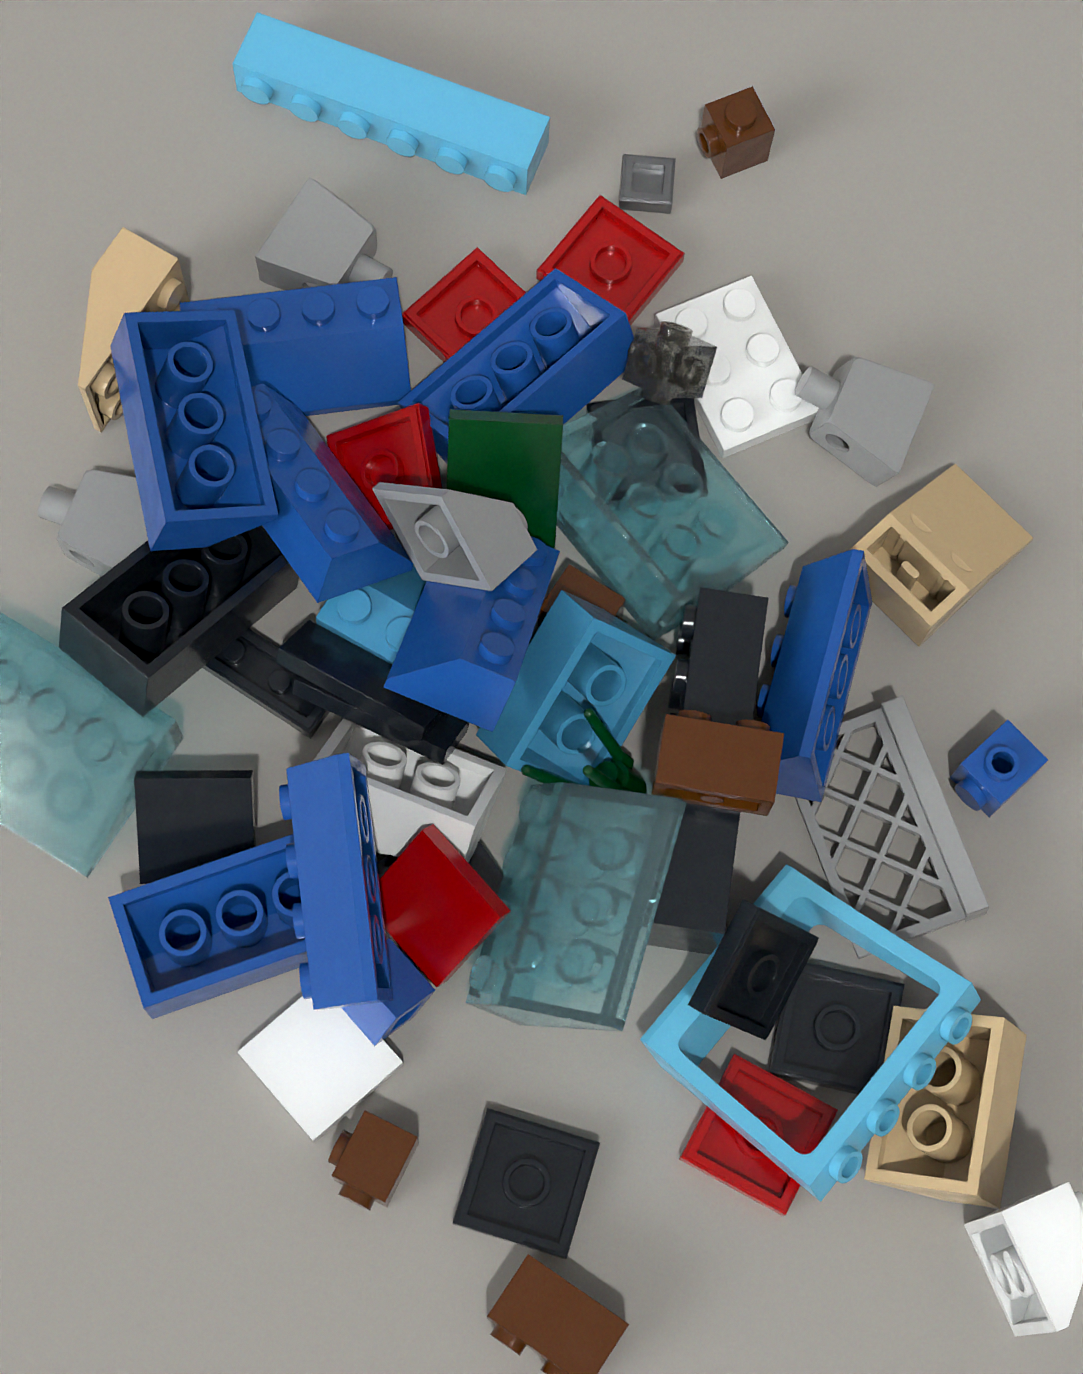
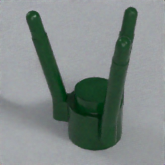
M587 708L584 711V717L612 756L611 761L601 762L595 768L591 765L584 766L583 774L589 778L590 786H583L530 765H524L521 768L524 776L579 797L593 807L603 804L619 816H627L634 813L641 807L647 794V786L644 779L632 770L634 759L621 749L603 721L600 720L591 708Z

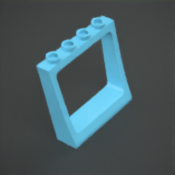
M786 864L753 903L754 905L808 932L816 925H825L938 993L936 999L823 1140L809 1154L796 1152L698 1067L730 1028V1025L704 1015L688 1005L717 948L640 1040L661 1068L821 1202L837 1181L844 1184L855 1177L863 1160L861 1151L874 1134L882 1137L894 1128L900 1114L898 1104L911 1088L921 1090L929 1084L936 1071V1061L934 1059L948 1042L953 1045L958 1044L967 1036L972 1026L971 1012L981 999L972 982L864 916Z

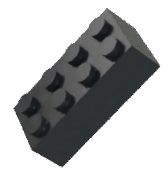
M262 525L203 548L150 551L149 542L146 541L62 607L59 648L139 715L144 717L297 588L299 576Z

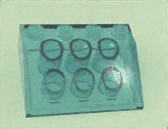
M650 382L563 426L557 527L606 586L626 598V610L645 633L655 641L680 626L685 604L696 605L700 587L729 591L782 551L789 542L697 435V440L689 431L687 422L671 404H666L661 399L664 395ZM648 397L653 398L658 404L655 408L633 409L634 406ZM601 431L603 442L595 445L594 436ZM690 443L699 452L704 462L706 478L703 475L704 482L700 474L694 469ZM668 453L666 459L661 463V461L663 460V458H664V457L666 456V454ZM687 484L691 491L681 493L673 485ZM618 491H627L621 500L611 501Z
M0 612V823L88 878L136 808L134 789L136 771L162 770L184 737L174 718L156 707L142 717L60 648Z
M565 782L530 785L529 792L523 799L519 809L520 822L512 848L508 851L503 862L504 875L498 892V897L511 912L484 940L480 956L470 972L469 981L471 986L465 1003L523 1026L623 1032L686 802L672 797Z

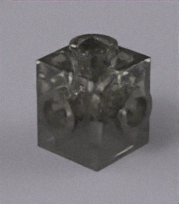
M662 321L660 328L637 327L634 340L628 349V361L622 380L642 388L640 395L643 398L659 404L670 405L673 398H702L717 346L692 336V329L674 322Z

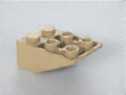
M122 227L93 267L90 280L78 387L94 429L99 432L104 430L111 419L117 420L123 414L110 347L123 314L129 312L180 311L179 303L189 302L179 259Z
M954 464L891 511L851 549L864 551L873 603L920 647L1034 538L960 467Z

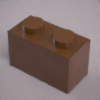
M681 710L677 712V716L666 714L661 729L651 797L768 816L775 803L784 733L770 731L771 727L768 724L756 720H738L735 722V725L712 722V717L709 714L695 710Z
M529 1254L487 1315V1319L496 1324L490 1335L519 1356L526 1346L546 1360L540 1369L545 1374H598L629 1326L623 1319Z

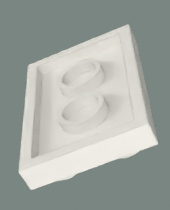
M752 275L655 315L654 324L688 392H693L695 406L722 459L814 421L819 408L795 395L796 387L803 374Z

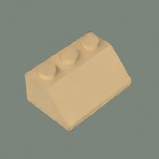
M893 1006L884 1062L927 1009ZM971 1014L972 1026L967 1036L955 1045L948 1042L934 1059L936 1061V1071L929 1084L921 1090L911 1088L898 1104L900 1114L894 1128L885 1136L879 1137L874 1134L871 1138L864 1179L869 1182L943 1201L1000 1209L1027 1035L1004 1017Z

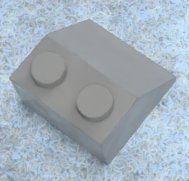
M379 482L372 488L417 572L424 581L493 591L537 551L527 531V521L513 503L449 489Z

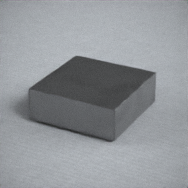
M624 154L619 208L622 210L671 214L676 158Z

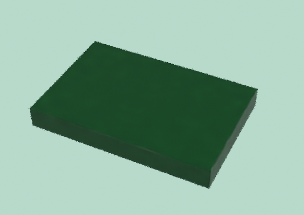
M450 409L447 489L513 503L524 515L528 524L527 531L530 536L541 540L545 545L555 549L563 415Z

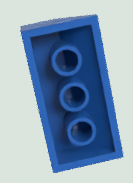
M555 268L398 401L401 409L417 403L428 407L435 449L447 464L450 409L563 415L564 425L639 360L641 355L626 313Z
M397 277L179 303L180 311L235 310L251 387L262 383L299 407L305 416L399 405L398 401L411 391Z
M235 310L124 313L110 347L150 551L208 547L276 520L278 510Z
M263 383L252 386L278 510L276 520L262 526L316 602L319 603L412 571L414 564L301 409Z
M531 537L537 551L493 591L427 581L388 674L384 688L493 732L518 678L560 551L545 545L535 537Z
M851 549L803 566L798 586L790 585L784 604V616L789 618L784 635L777 634L774 639L771 651V666L775 667V672L771 685L763 684L757 705V715L762 718L761 722L768 724L771 727L770 731L784 733L776 794L822 802L873 602L865 554L862 550Z
M343 753L287 768L288 784L279 786V799L283 819H292L295 843L286 845V862L290 879H299L301 902L293 904L292 912L297 939L305 938L308 962L300 963L299 966L303 998H312L313 1010L393 1001L366 765L352 754Z
M294 834L108 897L143 1008L152 1019L299 968L300 963L308 962L305 938L297 939L293 924V904L301 902L299 879H290L286 862V845L295 843Z

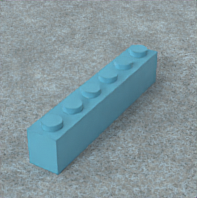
M258 12L232 63L237 91L255 103H272L286 108L302 120L309 122L322 121L338 127L344 134L352 138H369L387 145L393 152L406 157L416 155L435 162L446 172L452 174L466 173L485 180L489 186L502 192L513 190L524 195L527 194L549 143V116Z

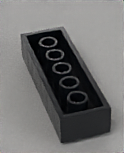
M700 587L696 605L685 604L683 619L680 622L675 655L685 656V659H677L675 675H673L668 708L678 709V711L695 710L704 712L712 717V722L735 725V722L738 720H753L768 597ZM655 798L653 816L663 817L662 825L654 824L652 837L649 839L645 871L655 872L654 882L646 881L644 893L642 892L637 927L647 928L645 945L711 955L725 934L740 812Z

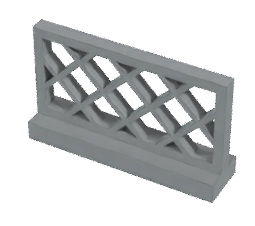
M903 695L882 703L881 708L842 722L838 739L842 738L838 749L834 751V758L831 763L822 801L824 796L854 809L843 836L840 837L819 827L815 816L822 802L814 801L811 807L809 800L795 797L833 895L849 906L850 903L845 891L859 897L854 909L860 913L865 901L896 913L897 915L890 928V932L906 942L965 920L967 922L987 914L989 904ZM872 726L876 727L883 744L875 765L845 753L852 734ZM886 756H888L894 773L881 768ZM840 761L870 773L858 801L829 789ZM877 776L897 784L901 788L904 799L896 817L865 804ZM907 807L916 826L902 820ZM861 812L891 825L879 853L849 841ZM898 828L916 835L922 840L925 852L917 870L886 857ZM824 839L838 845L833 858H831ZM845 848L875 861L863 890L843 882L839 878L836 867ZM928 860L931 862L937 879L923 873ZM882 864L913 877L901 906L869 893ZM919 880L942 890L950 911L927 919L907 910ZM903 917L916 922L914 925L898 930ZM852 942L858 959L872 955Z

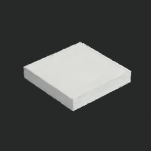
M303 996L237 1052L314 1143L403 1066L401 1059L384 1040L374 1046L342 1008L313 1010L312 998L304 999Z

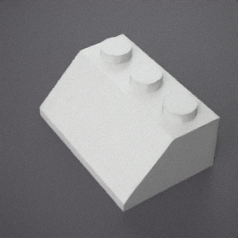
M343 718L313 761L336 754L350 753L366 765L376 852L399 857L421 830L434 824L463 858L469 862L475 852L508 769L458 749H454L442 765Z
M1066 1182L1027 1196L964 1224L1015 1337L1058 1332L1069 1326L1083 1284V1194L1080 1191L1074 1193L1070 1183Z

